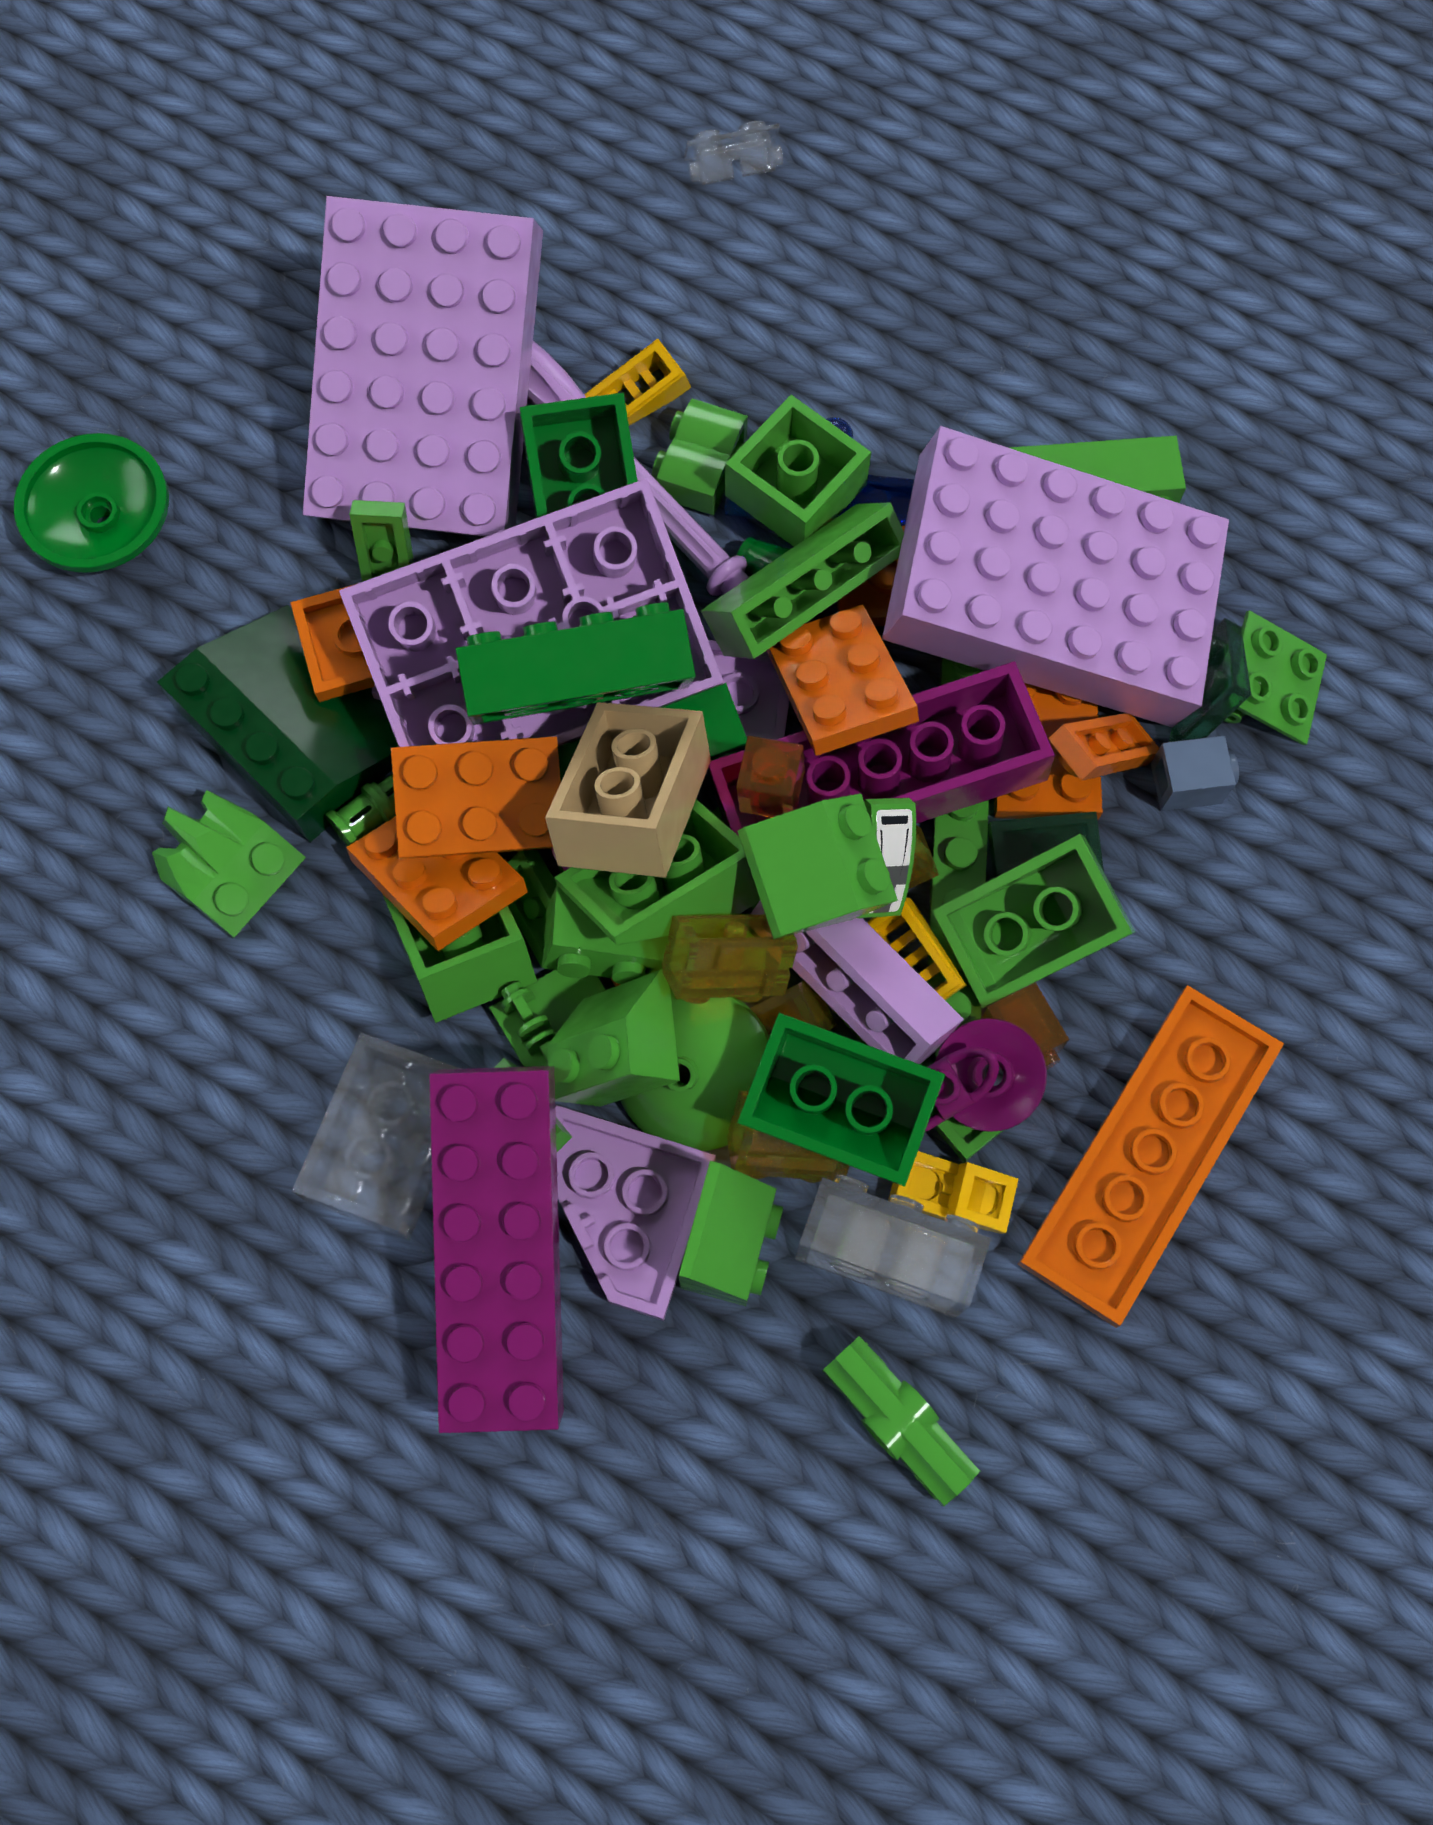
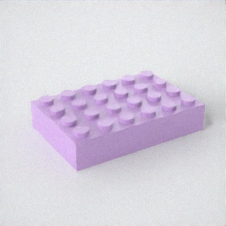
M326 196L303 515L351 522L349 513L353 500L405 503L409 529L487 537L516 526L524 441L520 422V407L527 406L543 230L534 218Z
M940 426L919 455L882 640L985 671L1015 661L1024 683L1174 727L1202 706L1229 519Z
M647 478L339 590L399 747L557 736L559 747L582 737L596 704L473 725L467 714L455 648L468 646L466 637L484 632L499 631L503 640L524 636L523 627L532 624L557 622L558 630L579 627V618L586 615L613 612L614 620L632 618L636 615L635 608L667 602L669 603L670 611L684 609L696 675L695 679L688 688L604 703L664 707L724 683Z

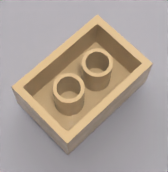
M597 702L545 816L558 866L666 878L711 762L703 711Z

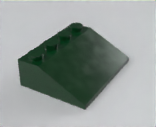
M288 605L196 648L157 681L174 708L310 843L330 826L325 813L331 809L337 812L361 794V786L371 782L377 784L392 770L391 748L399 747L382 701L373 697L372 687L322 702L318 701L313 689L293 610Z

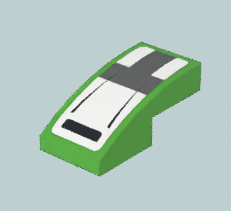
M910 798L865 799L864 803L871 818V823L898 901L857 918L900 916L907 897L914 862L916 804Z

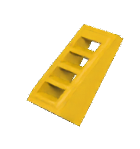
M656 339L584 395L587 398L616 394L626 388L635 399L629 405L625 403L628 424L630 426L684 394L691 388V385L685 373L660 340ZM658 369L665 376L659 382L651 374ZM642 378L650 387L643 394L635 384V382Z
M906 897L900 916L873 917L867 922L897 953L917 938L919 939L922 946L904 958V960L913 967L930 955L934 963L921 971L919 975L927 982L941 972L946 981L934 990L944 1000H947L966 986L911 898ZM907 922L911 929L890 943L887 935Z

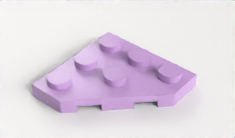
M556 1105V1117L572 1136L557 1152L558 1200L610 1304L664 1321L681 1269L710 1161L715 1162L716 1155Z

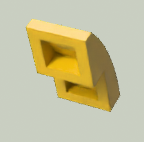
M918 1151L905 1187L892 1183L888 1204L949 1222L1004 1234L1007 1232L1019 1179L969 1162L957 1164Z

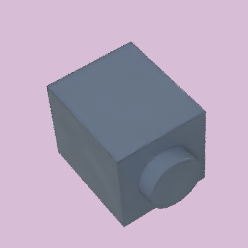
M1225 736L1162 743L1151 761L1161 811L1222 804L1239 780L1238 761L1235 754L1228 752Z

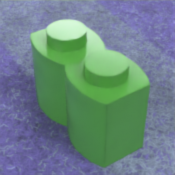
M692 398L684 412L679 410L676 412L669 432V439L673 441L667 452L662 450L658 452L652 468V476L680 505L714 515L725 492V463L746 441L748 416Z

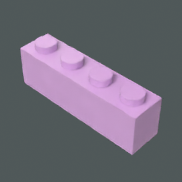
M761 900L746 919V922L868 1046L921 1064L939 1049L949 1035L964 1020L863 918H855L778 939H773Z

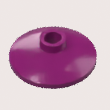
M990 1018L968 1022L951 1033L942 1044L936 1061L963 1048L984 1047L995 1053L999 1067L1003 1071V1079L998 1085H993L984 1097L953 1117L967 1127L988 1132L1012 1128L1030 1117L1039 1106L1047 1084L1045 1059L1036 1041L1019 1026L1005 1020ZM971 1057L951 1066L968 1094H970L984 1081V1072L988 1067V1063L983 1057Z

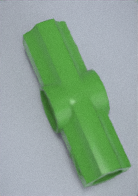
M860 1336L822 1370L863 1417L861 1422L872 1437L894 1460L898 1461L900 1459L914 1474L916 1480L920 1481L932 1498L937 1500L941 1506L947 1505L958 1496L979 1474L980 1470L937 1423L940 1421L939 1417L926 1400L909 1383L904 1380L900 1382L889 1370L885 1362Z

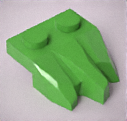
M206 790L200 801L205 810V814L201 819H194L169 806L167 807L162 824L180 844L176 848H158L152 852L160 880L190 905L193 904L234 939L306 857L259 817L239 805Z

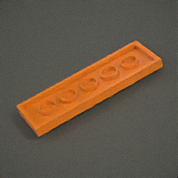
M1187 985L1174 1003L1017 1265L1115 1328L1121 1326L1284 1043Z

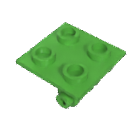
M1246 611L1241 630L1237 631L1233 637L1235 647L1232 658L1227 663L1229 671L1225 673L1223 679L1228 687L1224 689L1223 698L1218 701L1217 709L1221 712L1220 718L1227 723H1239L1242 716L1249 715L1294 741L1307 745L1327 654L1254 612Z
M553 970L539 978L536 983L524 988L520 982L508 985L501 991L504 999L489 1008L524 1067L548 1066L547 1045L582 999L605 991V988L597 976L588 975L582 978H570L559 974L557 970Z

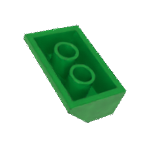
M778 1013L737 1123L905 1187L946 1074Z

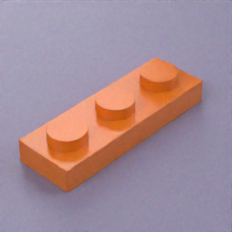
M1127 713L1063 724L1048 738L1058 751L1057 758L1062 767L1073 776L1079 777L1081 781L1146 766L1151 763L1159 750L1157 744L1137 719Z

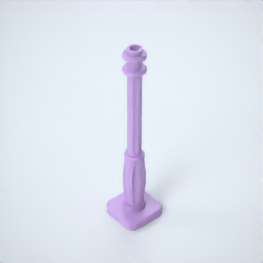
M533 341L527 404L536 405L586 398L568 373L549 353ZM634 457L637 480L648 479L669 538L709 579L706 586L708 593L712 596L725 594L749 578L745 573L747 567L745 557L739 555L730 557Z

